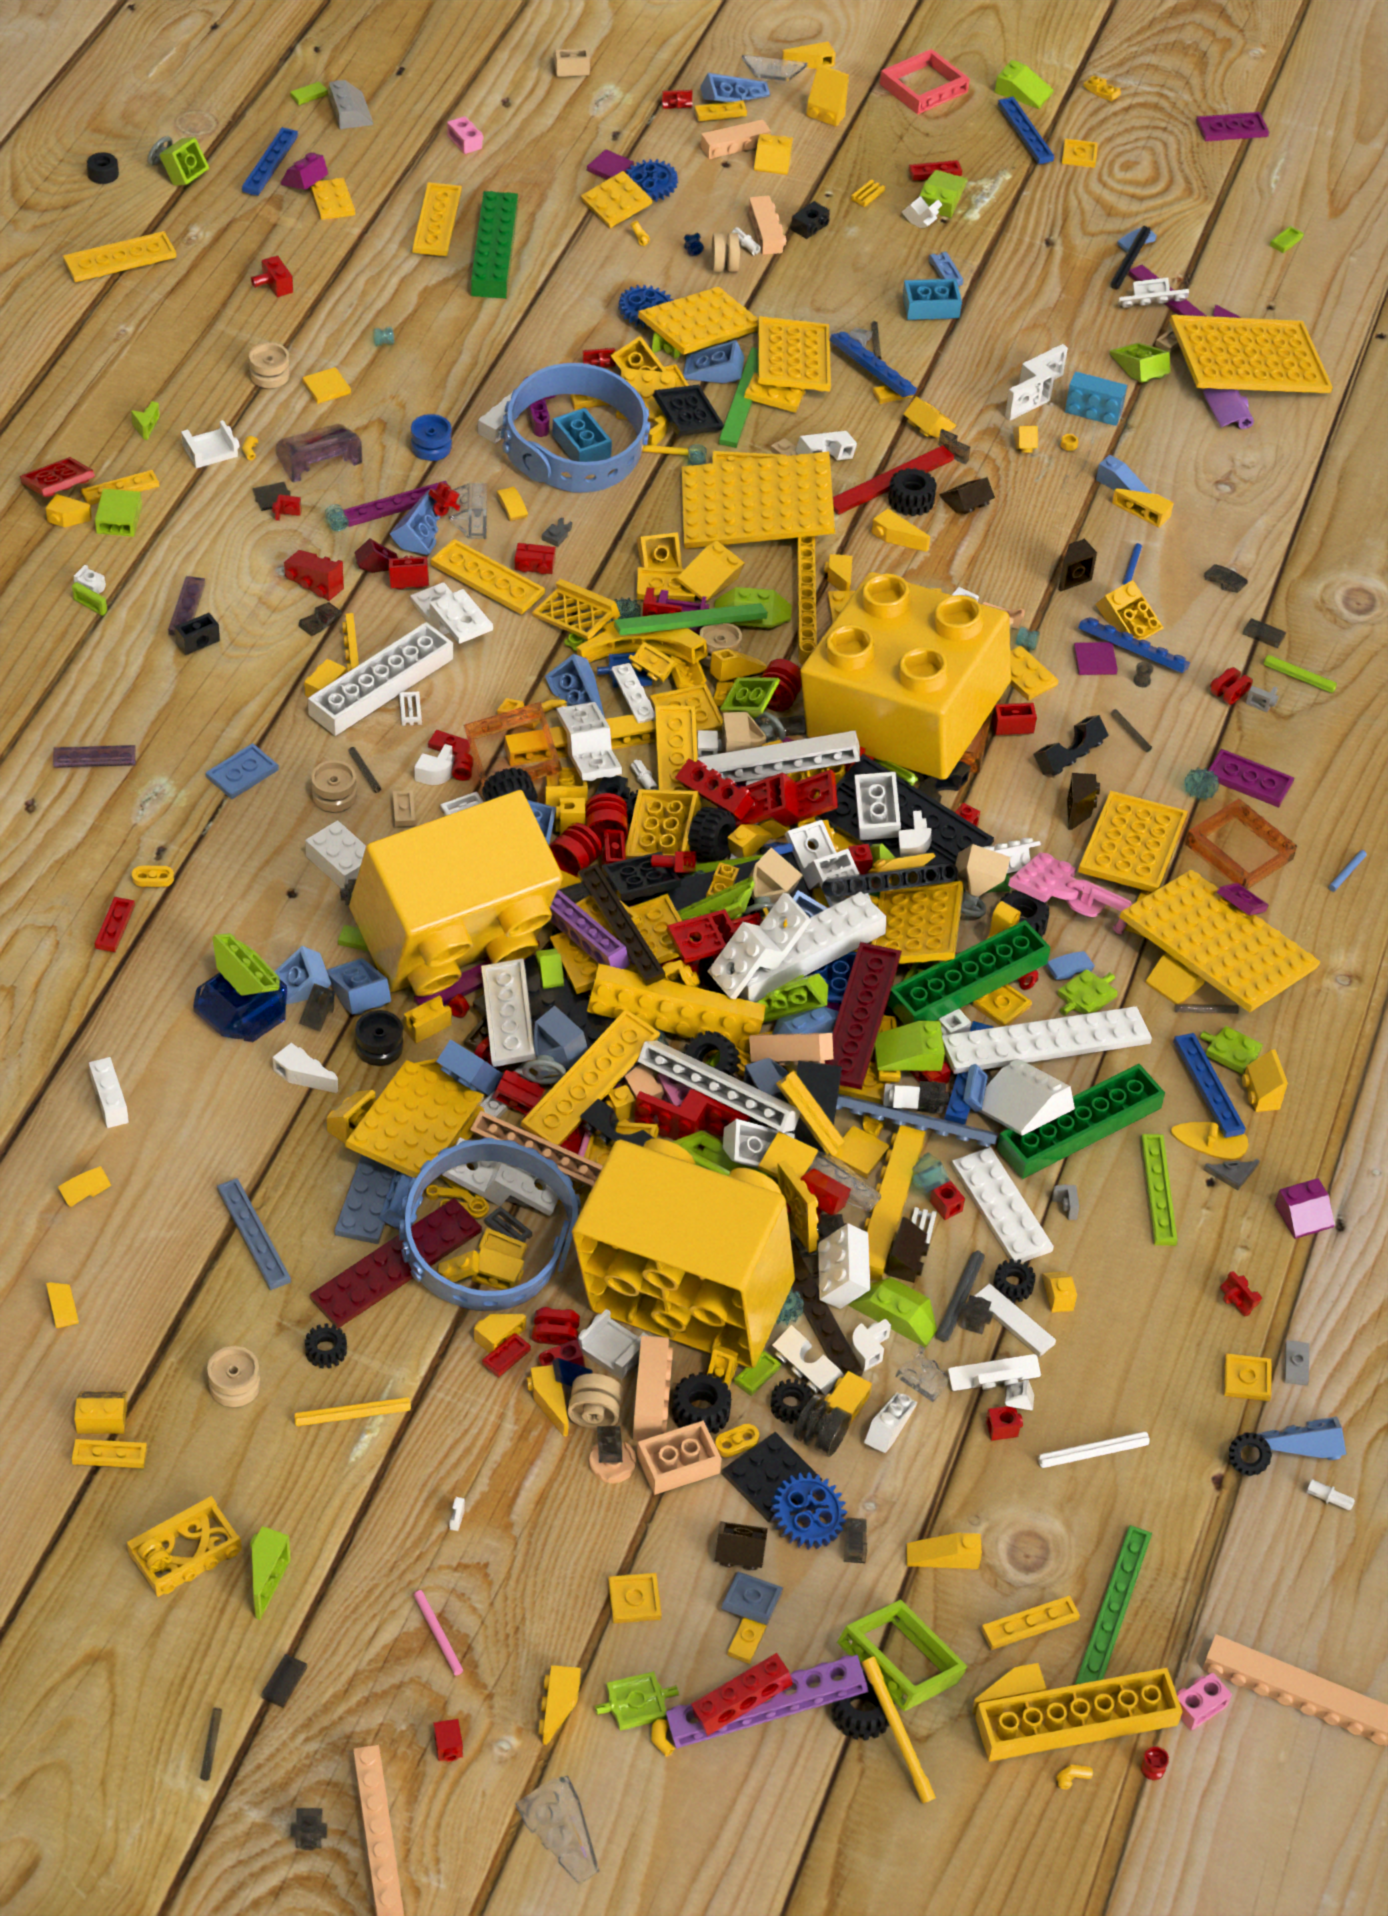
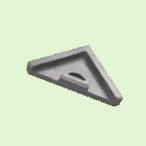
M1255 1159L1250 1162L1229 1161L1217 1165L1207 1163L1204 1166V1171L1234 1189L1239 1190L1258 1167L1260 1160Z

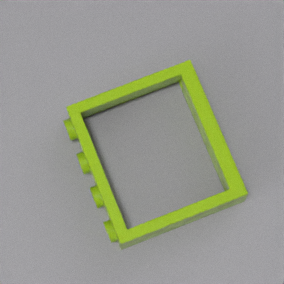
M702 1130L673 1141V1143L681 1146L692 1155L695 1165L729 1176L730 1171L736 1168H748L763 1173L773 1180L774 1176L756 1167L733 1162L723 1149V1142ZM699 1144L705 1146L703 1151L698 1149Z
M898 1600L846 1625L837 1641V1644L848 1655H858L863 1670L861 1662L875 1656L892 1700L903 1711L958 1684L968 1668L902 1600ZM892 1621L942 1673L914 1686L864 1634Z

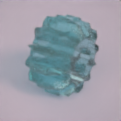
M623 597L620 600L614 599L621 615L618 619L641 617V608L636 600L631 601L630 597L628 599Z
M1197 767L1196 770H1191L1185 778L1186 792L1190 793V797L1196 796L1197 800L1203 798L1206 801L1208 797L1213 798L1219 787L1218 776L1214 775V771H1207L1206 768L1201 770Z
M792 1287L776 1320L777 1325L781 1321L788 1325L789 1320L796 1323L798 1316H801L803 1313L804 1301L800 1298L799 1291L792 1293Z

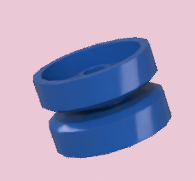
M435 414L417 417L411 425V449L415 456L422 460L435 461L443 459L450 454L452 449L451 423L446 418Z

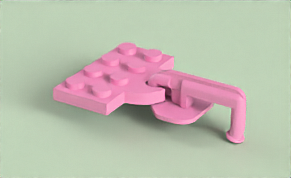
M1040 852L1011 877L1008 886L1044 903L1052 896L1065 899L1072 910L1088 917L1097 916L1105 908V905L1119 911H1123L1132 905L1131 901L1086 880L1073 878L1077 868L1072 867L1068 862L1053 858L1048 853ZM1119 918L1117 924L1113 926V930L1117 934H1123L1127 923Z

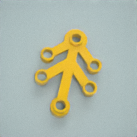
M466 1163L467 1168L474 1171V1166L471 1163ZM442 1174L440 1177L451 1188H443L436 1185H429L426 1188V1197L430 1200H436L439 1196L462 1198L465 1202L459 1203L473 1218H483L489 1212V1204L484 1197L478 1194L473 1197L469 1193V1189L446 1178ZM443 1199L440 1202V1207L450 1201V1199Z

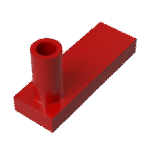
M675 851V855H652L651 865L652 867L675 868V872H696V851Z

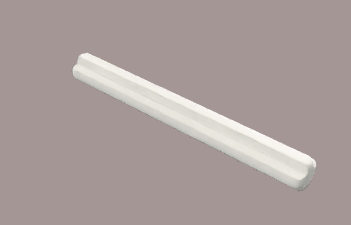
M1140 1432L1043 1453L1039 1455L1038 1461L1040 1467L1045 1468L1146 1446L1149 1444L1150 1439L1147 1432Z

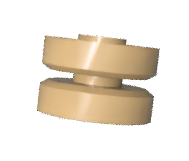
M713 233V272H722L725 261L728 272H738L740 260L738 233H729L726 238V244L723 233Z
M269 342L253 347L249 353L250 378L252 382L263 388H277L286 384L290 378L288 350L280 344Z
M730 623L703 626L700 630V636L706 639L708 656L700 660L705 666L710 667L711 655L714 651L729 648L741 653L742 633L735 625Z
M330 760L319 764L313 769L311 775L312 797L317 807L324 811L340 812L350 808L355 803L357 798L356 773L351 765L344 761Z
M230 1346L215 1352L210 1358L207 1372L210 1394L214 1400L228 1407L244 1406L253 1401L258 1395L261 1386L258 1359L253 1352L244 1347Z
M592 1373L577 1377L572 1385L568 1416L576 1424L589 1429L600 1430L613 1427L619 1418L623 1396L622 1386L615 1379L602 1374Z

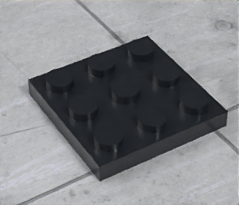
M699 384L655 390L652 395L677 436L720 431L724 427L723 422Z
M662 852L602 865L603 874L621 901H631L642 896H652L658 892L672 891L675 888L681 887V879L673 868L652 867V855H663Z
M777 1432L768 1436L722 1469V1475L767 1522H770L771 1518L776 1514L770 1511V1508L775 1505L771 1502V1499L777 1496L774 1492L784 1480L787 1482L791 1475L796 1479L798 1473H801L805 1478L807 1473L810 1472L812 1479L818 1475ZM790 1498L793 1504L797 1502L795 1499Z

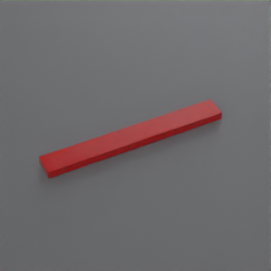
M942 445L833 497L834 512L840 515L888 492L891 477L901 469L917 468V470L922 469L925 473H928L953 461L954 455Z

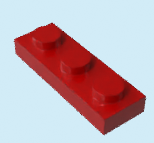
M958 160L909 165V173L913 181L929 179L935 170L956 176H962L963 171Z
M119 897L113 898L94 943L95 949L116 953L134 910V900Z

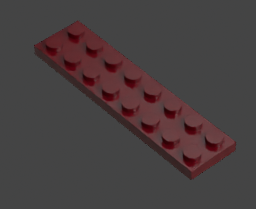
M863 942L859 944L832 1033L833 1059L825 1060V1064L842 1066L841 1086L859 1090L863 1088L900 962L901 950Z
M455 1198L411 1226L415 1246L430 1267L482 1232V1226ZM399 1235L310 1293L311 1301L333 1325H336L337 1329L414 1278L411 1274L412 1269L409 1263L403 1259L401 1252L403 1241H399Z

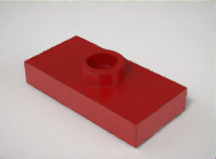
M437 729L428 742V748L440 752L445 744L452 746V755L454 756L458 753L468 754L473 747V741Z
M513 1333L482 1359V1365L499 1378L531 1351V1345L519 1335Z

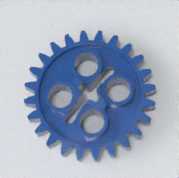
M652 159L649 162L643 160L642 164L636 162L637 166L631 165V170L626 169V174L655 202H658V198L664 200V196L670 197V192L674 193V188H677V171H675L674 167L670 166V163L665 165V161L659 163L658 159L655 162H652Z
M636 285V289L630 287V290L625 289V292L621 293L618 310H620L621 315H624V319L629 318V323L635 322V326L641 324L642 328H644L645 325H648L638 318L639 311L673 301L674 299H670L671 295H665L666 291L660 292L659 288L653 289V286L647 288L645 285H643V288H640V286Z
M810 1472L807 1473L805 1478L801 1473H798L796 1479L791 1475L787 1482L784 1480L780 1487L775 1490L774 1493L777 1496L771 1499V1502L775 1505L770 1508V1511L776 1514L771 1519L779 1521L775 1529L782 1528L784 1531L781 1537L789 1535L790 1544L797 1540L798 1548L805 1543L807 1550L813 1544L816 1549H819L822 1543L828 1546L831 1541H835L838 1537L837 1534L843 1531L841 1526L846 1523V1520L842 1517L847 1514V1511L841 1508L846 1502L838 1500L842 1493H834L836 1485L827 1486L829 1479L821 1482L819 1474L812 1479ZM812 1494L817 1495L820 1501L815 1500ZM790 1498L795 1499L799 1505L793 1504ZM819 1516L825 1518L827 1524L822 1523L819 1519ZM797 1521L803 1522L805 1528L800 1527Z

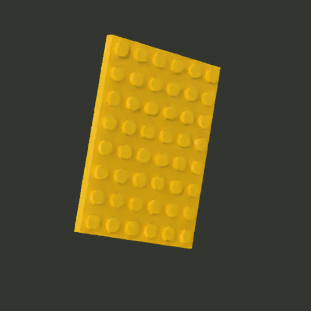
M1171 315L1169 321L1197 388L1331 393L1332 384L1303 321Z
M829 452L682 467L685 549L707 547L716 540L722 545L835 534Z
M1189 870L1121 911L1120 919L1249 1013L1317 969L1320 961L1311 953L1306 952L1294 941H1291L1281 934L1280 931L1267 924L1262 918L1257 917L1255 914L1249 916L1217 893L1219 889L1214 884L1208 882L1193 870Z

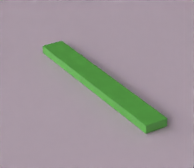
M751 348L719 439L720 445L737 448L753 402L751 399L744 398V395L754 373H758V348Z
M761 603L616 619L614 620V627L619 635L766 619L768 612Z
M1129 1525L1075 1685L1104 1679L1152 1532Z

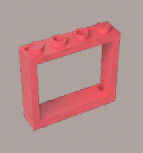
M930 49L881 70L880 85L918 115L967 93L970 78L934 50ZM930 65L950 82L918 96L898 79Z

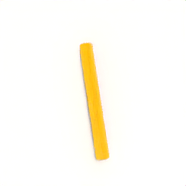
M409 1397L296 1412L294 1420L296 1426L409 1411L411 1404Z

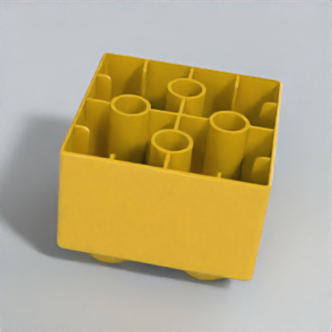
M876 572L868 573L801 667L806 735L809 738L856 730L859 745L866 748V755L881 761H890L900 767L938 779H947L1011 682L1010 620L1008 612L981 604L969 596L950 595L906 582L904 578L898 575L879 574Z
M517 790L369 843L364 851L349 908L377 970L388 980L389 991L396 992L411 986L416 996L424 997L436 994L455 984L461 978L460 967L487 957L490 958L492 964L522 958L526 959L535 953L539 945L536 938L542 926L552 917L550 907L563 876L524 792Z
M652 1138L646 1141L643 1147L625 1140H617L572 1229L589 1307L593 1312L602 1314L608 1309L611 1311L610 1318L709 1354H712L715 1346L719 1345L738 1353L736 1363L749 1368L756 1367L795 1280L786 1199L781 1194L779 1186L771 1178L748 1168H736L727 1176L695 1165L692 1155L687 1150L671 1141L660 1138Z

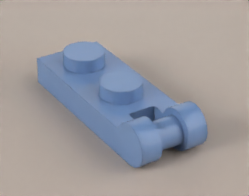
M941 252L939 255H929V263L934 266L941 279H957L958 286L963 285V278L947 252Z

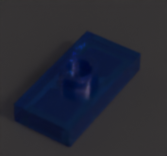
M556 1358L552 1361L556 1381L569 1386L573 1385V1381L577 1377L593 1373L592 1369L561 1358Z

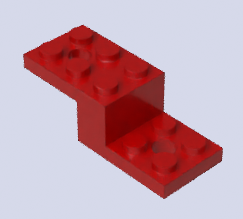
M830 769L797 782L782 772L746 785L744 787L751 792L750 796L755 800L754 805L749 809L742 821L735 817L734 819L736 820V829L740 825L755 824L772 817L786 827L837 809L835 772ZM820 791L819 796L813 799V797L816 795V792Z
M723 909L667 925L666 931L684 964L712 956L715 961L742 922L760 926L763 920L759 913L731 920L727 911ZM695 936L699 938L700 941L694 942L690 940L689 937Z
M690 1089L680 1107L642 1091H639L636 1096L634 1123L657 1124L659 1135L675 1141L701 1130H707L712 1134L723 1137L724 1128L734 1120L750 1122L749 1115L693 1089Z

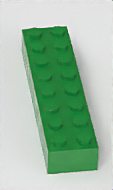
M483 191L471 278V296L507 299L518 213V193Z
M1024 920L956 954L955 959L942 961L892 986L887 1005L905 1025L917 1021H936L1048 964L1051 947Z
M1138 1063L1073 1096L1074 1110L1024 1135H1020L1011 1129L1001 1132L997 1150L1018 1175L1024 1179L1161 1109L1165 1092Z

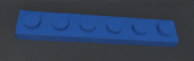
M1015 98L999 99V108L1037 163L1044 164L1054 161V154Z
M284 127L280 129L242 185V192L259 196L297 139L298 131Z
M843 331L831 334L829 341L901 397L915 395L917 388L909 380L904 379L896 370L891 369L884 361L877 358L873 352L868 351L860 342L851 338L848 333Z
M1092 617L1080 621L1079 629L1181 673L1189 668L1191 662L1186 661L1185 657L1177 654L1172 655L1168 653L1167 649L1162 647L1156 648L1149 641L1135 639L1132 634L1127 632L1121 633L1114 626L1100 624L1099 620Z
M973 1021L970 1031L990 1029L994 1026ZM968 1072L957 1073L944 1120L966 1125L970 1106L963 1098Z
M1190 1033L1175 1036L1173 1043L1224 1138L1244 1134L1246 1128L1196 1035Z

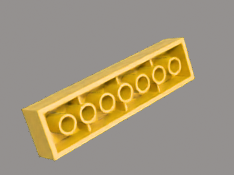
M599 963L587 1012L617 1019L627 1009L654 1029L690 1038L694 1037L695 1039L700 1032L705 1035V1031H711L712 1033L715 1031L724 1035L736 1047L750 1052L749 1036L759 1035L766 1005L740 998L731 999L728 995L664 979L646 986L640 975L636 972Z
M1162 1668L978 1703L975 1719L988 1761L990 1762L1178 1726L1183 1711L1168 1668Z

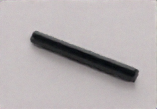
M1142 226L1111 281L1112 288H1120L1150 234V227Z

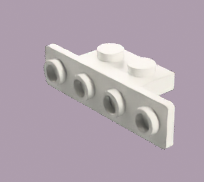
M1168 278L1133 282L1134 296L1119 297L1118 306L1128 308L1133 306V304L1144 306L1149 305L1150 302L1166 303L1168 300L1174 299L1175 301H1183L1185 298H1188L1189 289L1170 291Z
M631 664L613 666L612 672L637 723L655 720V712L651 702L647 698L644 688L641 686Z
M1022 838L1020 840L1008 841V845L1007 843L995 844V848L994 846L983 848L1011 857L1007 873L1021 870L1030 862V847L1041 844L1040 841H1033V838Z
M1036 1354L948 1369L952 1391L977 1387L987 1390L996 1388V1384L1004 1383L1005 1386L1018 1384L1019 1380L1041 1376Z

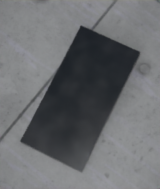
M798 1060V1077L834 1125L842 1066ZM799 1117L795 1130L789 1131V1133L795 1134L794 1139L817 1149L818 1152H825Z

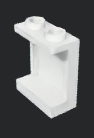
M223 420L220 421V429L192 437L189 430L181 431L182 446L195 468L238 457V439L233 437L230 426H227Z
M606 1309L602 1314L595 1316L588 1329H583L580 1332L578 1343L583 1355L622 1380L639 1362L641 1336L648 1335L643 1332L639 1337L612 1320L610 1318L611 1311Z

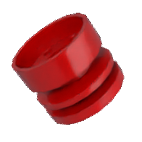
M775 659L767 665L761 678L780 679L766 708L776 712H783L789 710L802 689L801 669L791 661Z
M602 793L592 796L585 804V825L600 840L605 829L624 831V839L626 840L628 835L626 802L616 794Z
M577 822L572 823L563 831L561 836H558L549 845L559 869L575 877H579L578 871L591 865L600 857L603 851L598 836L589 827Z

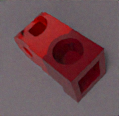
M577 1339L548 1349L538 1356L541 1366L558 1364L559 1372L576 1368V1370L585 1368L584 1356Z

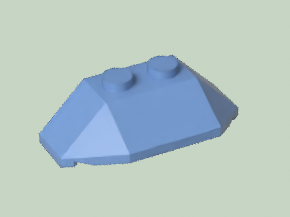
M821 1007L782 1017L777 1020L773 1034L833 1033L839 1012L827 1007Z

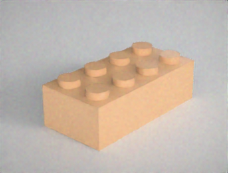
M641 1336L633 1440L642 1441L661 1433H666L673 1347H668L669 1338Z

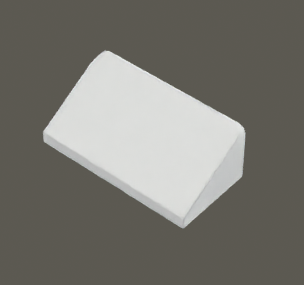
M1029 1380L1007 1386L1006 1406L1033 1410L1034 1392Z

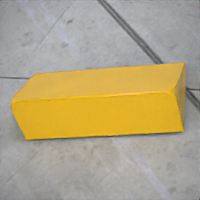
M46 1283L56 1329L79 1324L70 1285Z

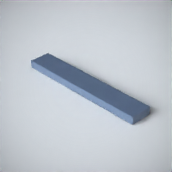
M238 1178L217 1185V1191L269 1290L271 1291L291 1283L290 1275Z

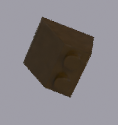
M988 477L968 481L940 493V497L956 513L964 512V514L975 511L974 507L976 506L981 508L989 505V500L995 498Z
M1086 539L1075 541L1068 546L1058 588L1060 592L1089 582L1093 578L1097 552Z
M1072 773L1067 796L1068 830H1073L1090 818L1093 808L1097 807L1096 794L1099 795L1100 783L1097 782L1096 774Z
M905 1217L902 1218L892 1250L888 1276L915 1283L916 1276H921L924 1267V1263L921 1262L922 1256L927 1257L930 1244L926 1243L928 1234Z
M721 1521L715 1561L726 1567H732L734 1564L743 1565V1568L748 1570L762 1568L768 1528Z

